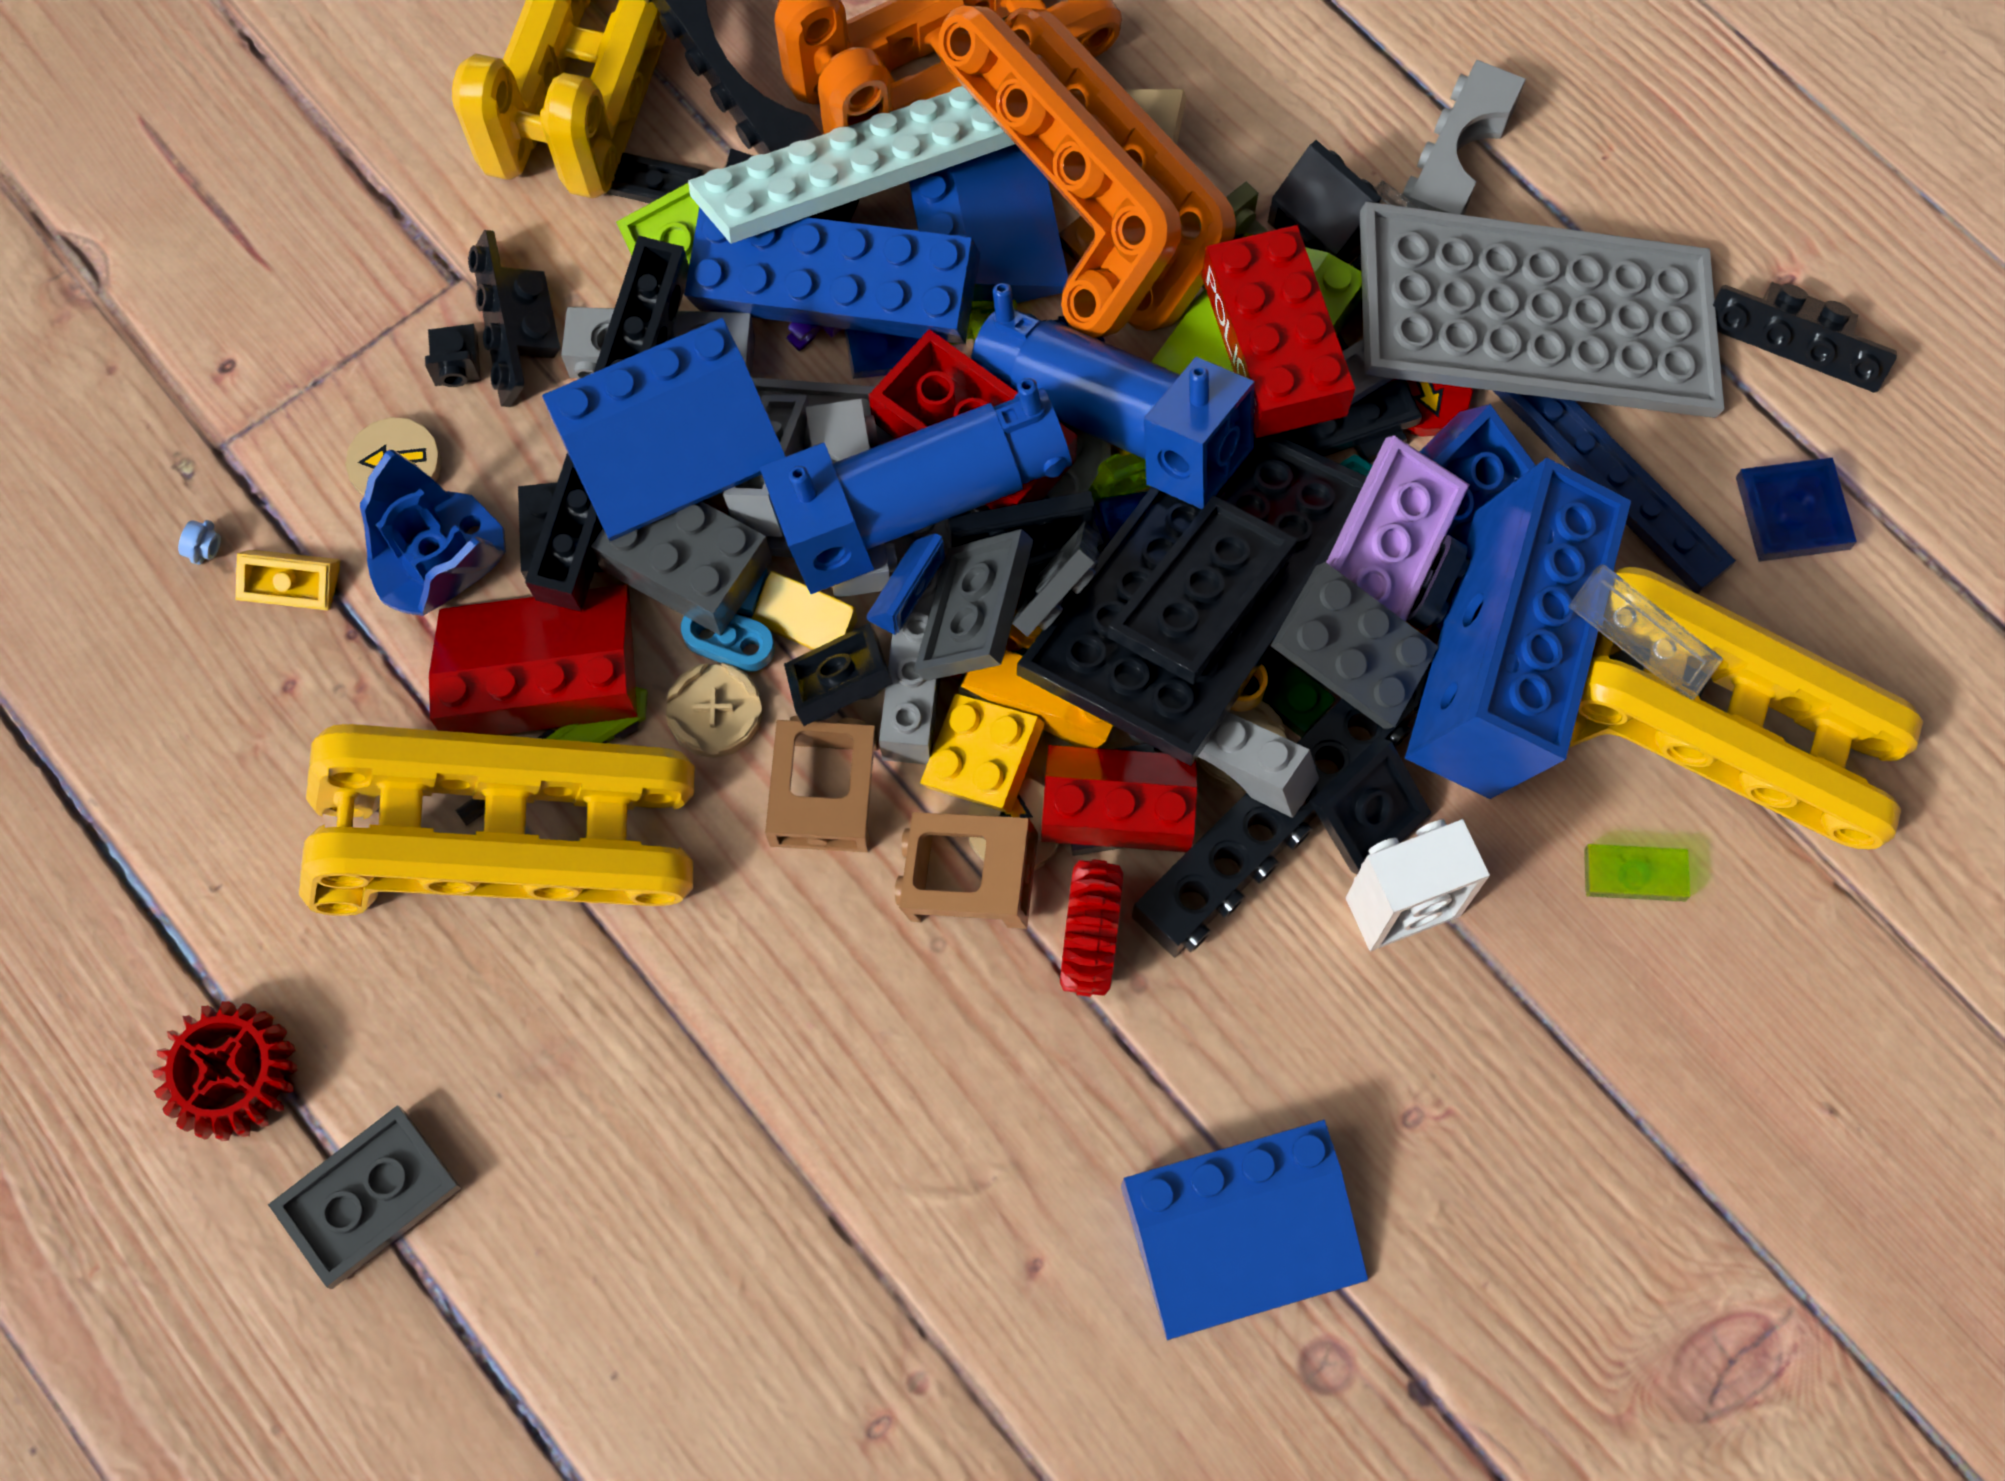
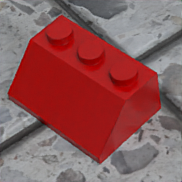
M1048 745L1041 842L1186 853L1192 847L1195 834L1196 760L1192 766H1189L1165 753Z

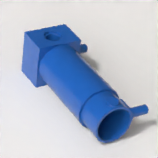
M1000 283L994 286L993 299L995 311L990 314L982 325L974 343L971 359L1017 392V385L1020 380L1024 378L1034 379L1037 382L1038 389L1044 388L1060 422L1145 459L1147 485L1203 509L1211 497L1219 492L1253 450V380L1198 357H1195L1180 375L1056 321H1041L1032 314H1025L1015 310L1010 285Z
M1024 378L1019 381L1017 385L1018 394L1012 400L994 407L991 403L985 404L835 463L832 462L825 442L759 467L788 547L810 594L873 571L874 567L867 552L868 549L1023 490V484L1043 476L1057 477L1065 468L1072 466L1071 456L1062 428L1044 388L1038 389L1037 382L1034 379Z

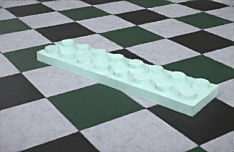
M963 86L952 89L950 92L927 100H917L909 106L891 111L890 114L879 113L872 116L871 119L848 127H838L829 133L809 140L796 141L788 147L767 154L752 156L747 161L723 169L710 170L705 175L688 180L692 199L732 244L1000 150L1015 143Z

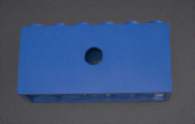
M1545 458L1475 511L1466 542V556L1470 559V563L1463 577L1453 587L1449 609L1445 615L1437 643L1439 647L1433 657L1405 755L1406 760L1488 799H1492L1566 760L1631 500L1549 458Z

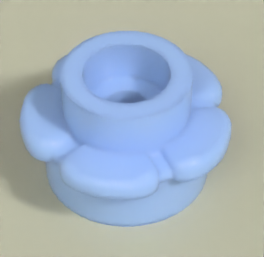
M195 520L189 521L180 536L179 554L190 558L191 563L198 565L202 564L205 559L212 560L216 556L221 543L220 534L213 530L214 523L210 520H205L203 523Z

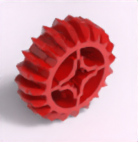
M1092 859V861L1079 860L1073 867L1060 974V985L1063 991L1073 992L1078 996L1091 997L1092 995L1105 996L1111 988L1124 875L1120 865L1110 864L1105 860Z
M222 1001L218 1013L209 1005L201 1006V1020L197 1021L190 1015L182 1016L183 1025L186 1030L181 1034L174 1030L167 1031L168 1038L174 1042L170 1050L166 1048L156 1050L157 1056L166 1061V1066L152 1070L153 1077L165 1083L153 1092L158 1099L168 1101L162 1110L170 1118L178 1117L176 1122L178 1128L186 1132L194 1129L195 1136L201 1139H209L214 1133L216 1139L229 1141L233 1129L241 1137L250 1136V1121H254L261 1127L269 1126L268 1117L265 1114L267 1109L270 1107L278 1112L284 1110V1105L276 1099L280 1092L291 1093L294 1091V1086L285 1081L284 1076L298 1071L297 1064L285 1060L296 1051L295 1046L289 1041H283L287 1035L285 1027L280 1024L272 1025L274 1017L264 1010L256 1014V1008L251 1004L242 1003L237 1010L236 1006L230 1001ZM238 1033L235 1038L229 1037L220 1047L206 1048L207 1045L222 1036ZM259 1047L261 1069L256 1081L252 1075V1065L258 1056L255 1051ZM215 1060L223 1066L227 1064L232 1069L231 1072L238 1076L240 1080L237 1082L228 1076L224 1077L220 1073L221 1070L214 1066L212 1061ZM196 1062L199 1068V1076L192 1086L195 1090L192 1093L191 1073ZM234 1093L246 1094L244 1098L231 1106L212 1110L216 1103L222 1104L227 1097Z

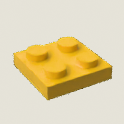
M955 693L920 783L928 789L1010 814L1045 722L1038 716Z

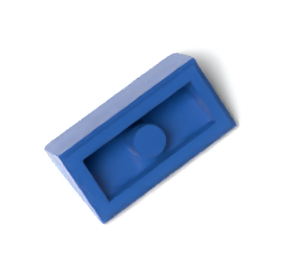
M935 533L917 539L910 545L868 612L866 618L869 622L894 635L900 632L945 559L942 536Z

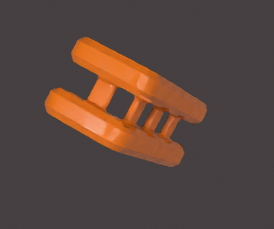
M779 0L774 22L783 78L798 101L812 105L820 104L823 132L826 134L835 128L848 127L871 119L872 116L879 113L890 114L891 111L909 106L917 100H927L962 86L945 66L938 47L939 32L944 19L953 9L960 6L988 7L997 13L1001 19L1020 8L1045 9L1053 14L1093 57L1107 51L1115 43L1121 30L1122 15L1113 0H1068L1057 3L1049 8L1046 7L1042 0H888L846 20V11L841 0ZM934 51L941 59L940 63L913 76L908 75L896 82L890 74L891 70L915 58H922Z
M960 6L953 9L944 19L938 38V47L945 66L1095 232L1093 241L1068 277L1062 290L1061 306L1069 327L1093 338H1101L1116 334L1126 323H1129L1138 330L1144 331L1160 330L1172 326L1181 317L1204 284L1201 275L1206 246L1233 240L1235 236L1236 219L1233 207L1227 198L1053 14L1045 9L1020 8L1011 12L1003 21L997 13L988 7Z

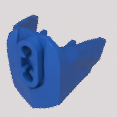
M394 450L386 451L369 475L365 495L360 502V511L365 530L367 564L373 587L381 602L388 607L402 613L424 616L483 578L499 563L505 554L504 528L473 495L445 491L415 463ZM480 526L477 532L467 534L471 527Z

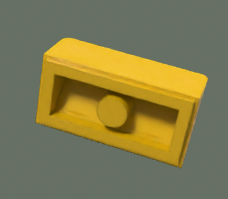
M247 550L237 553L235 600L330 610L340 571V559L260 550Z
M770 571L752 616V620L764 624L771 632L812 650L851 632L858 621L856 609L852 605L820 591L810 594L806 585L775 571Z

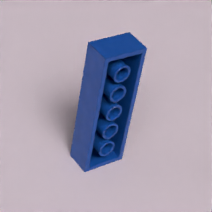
M699 207L684 296L699 311L750 313L751 317L913 338H921L930 329L947 342L966 344L980 252L972 237L807 217L731 244Z

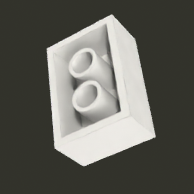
M1444 819L1437 820L1416 831L1417 837L1399 843L1397 838H1390L1374 845L1368 850L1370 855H1367L1365 861L1361 864V869L1354 878L1346 900L1370 952L1460 917L1486 882L1490 874L1463 819L1448 825Z

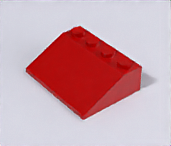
M628 584L589 589L582 612L536 601L534 597L439 609L429 669L430 720L436 729L449 732L504 735L558 728L572 724L579 725L638 717Z

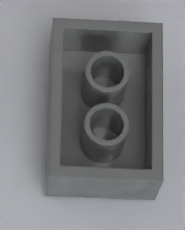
M702 501L610 542L604 529H602L591 545L602 571L720 636L772 561L765 535Z

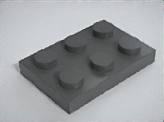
M1085 521L1022 591L1012 624L1027 637L1037 626L1043 631L1046 630L1063 610V607L1060 605L1065 600V595L1071 589L1078 594L1095 575L1096 570L1093 568L1098 563V560L1095 558L1100 553L1097 549L1100 533L1088 522Z
M1020 529L947 549L914 672L924 680L928 681L1002 665L1033 544V539L1026 532Z
M1326 562L1316 565L1271 644V647L1383 729L1396 726L1439 647Z
M397 1105L274 1199L268 1206L323 1284L329 1289H334L458 1192L461 1187L404 1109Z

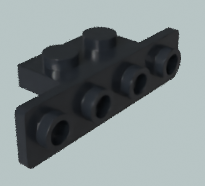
M484 230L477 244L470 248L468 265L470 272L475 273L476 307L478 311L483 313L485 324L483 343L485 349L490 350L493 365L491 369V384L493 389L498 391L501 407H511L524 387L519 356L554 358L560 350V344L545 272L501 267L495 232Z
M1771 282L1763 299L1731 286L1723 285L1713 303L1716 311L1717 332L1873 393L1879 391L1897 359L1896 350L1855 335L1858 315L1852 313L1846 305L1837 301L1823 302L1810 297L1802 288L1792 284L1779 285Z

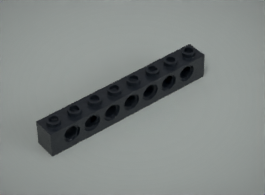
M638 236L594 372L669 341L685 291L689 270L684 246ZM568 453L566 454L525 579V584L536 601L582 612L598 563L591 545L603 527Z
M1429 663L1394 728L1383 729L1347 701L1341 699L1297 742V744L1310 749L1320 778L1306 798V805L1300 807L1292 818L1251 798L1246 793L1134 904L1132 918L1174 958L1185 948L1190 953L1195 951L1211 933L1207 925L1219 913L1224 918L1231 915L1246 897L1241 891L1253 879L1261 884L1280 863L1275 857L1287 845L1294 850L1308 837L1313 830L1309 823L1317 816L1309 801L1377 738L1381 737L1391 741L1396 748L1411 731L1407 724L1418 713L1432 663ZM1354 726L1362 727L1369 732L1371 739L1366 741L1357 740L1350 734L1348 728ZM1329 759L1337 765L1339 771L1333 774L1324 773L1318 769L1315 761ZM1256 824L1264 825L1270 829L1273 838L1267 841L1256 840L1250 835L1248 828ZM1220 858L1232 859L1237 863L1240 871L1234 875H1224L1215 868L1214 862ZM1185 892H1196L1204 898L1206 905L1197 910L1188 909L1181 903L1179 897Z

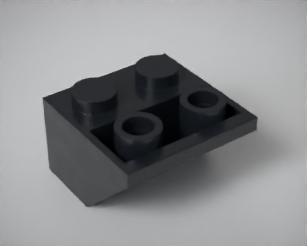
M1315 140L1309 145L1273 195L1267 222L1276 230L1298 225L1306 248L1330 253L1349 264L1361 253L1360 210L1365 202L1380 203L1382 197L1378 195L1376 189L1369 181L1360 179L1353 173L1336 152L1327 150L1320 142Z

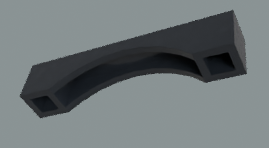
M644 0L648 4L653 2L661 13L659 19L664 30L672 40L678 38L686 49L685 57L689 66L697 76L703 74L712 87L710 93L714 102L723 113L726 111L730 112L737 123L735 126L737 134L748 149L754 147L759 155L767 154L788 147L796 141H806L822 135L809 115L786 108L764 96L739 74L728 61L715 38L708 17L706 0Z

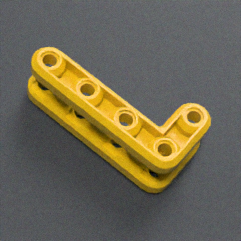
M526 0L503 59L475 53L459 64L453 80L452 101L474 160L486 175L506 180H512L521 175L531 150L536 148L538 141L548 143L559 179L570 194L597 198L609 191L667 36L659 19L661 13L653 2L648 4L644 0H619L616 11L611 13L605 32L578 27L584 10L589 7L591 0ZM569 58L596 63L591 77L565 73Z
M1625 567L1614 571L1569 747L1604 734L1620 736L1837 843L1852 848L1869 850L1877 849L1895 838L1901 808L1893 796L1869 784L1867 779L1845 769L1850 748L1868 756L1877 757L1880 761L1900 760L1917 749L1923 720L1911 703L1655 572L1637 567ZM1628 647H1641L1649 650L1643 671L1622 661L1610 659L1609 656ZM1685 665L1712 678L1714 683L1733 692L1727 713L1700 700L1698 695L1679 686ZM1768 707L1792 718L1794 723L1815 733L1810 754L1786 743L1784 738L1763 728Z
M357 724L333 725L325 728L311 744L306 799L318 815L322 817L323 814L337 817L336 827L325 828V825L319 826L304 841L299 896L311 911L333 916H349L363 913L377 899L378 892L642 906L673 905L681 902L693 889V860L681 847L676 849L662 846L641 845V841H627V810H633L634 807H673V810L681 808L694 795L695 767L682 752L669 748ZM432 793L470 795L473 799L485 800L484 832L476 831L475 835L434 832V828H421L423 796H432ZM544 800L573 802L574 806L587 807L586 838H580L579 841L539 839V835L525 834L526 803ZM380 807L379 825L369 824L368 828L353 827V817H363V820L367 819Z

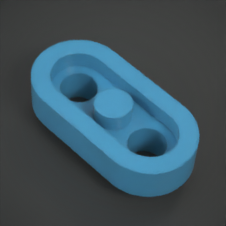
M735 614L721 636L715 633L709 639H702L699 635L707 628L686 616L682 619L681 634L684 642L697 655L720 663L733 665L747 672L758 671L766 667L774 656L775 645L772 634L764 624ZM755 644L759 646L755 654L747 655L743 653V649L747 645Z

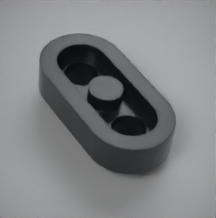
M1450 535L1443 538L1439 552L1406 622L1421 630L1428 628L1431 624L1436 626L1443 620L1449 609L1450 601L1447 600L1453 584L1463 577L1470 563V559L1466 556L1467 545Z

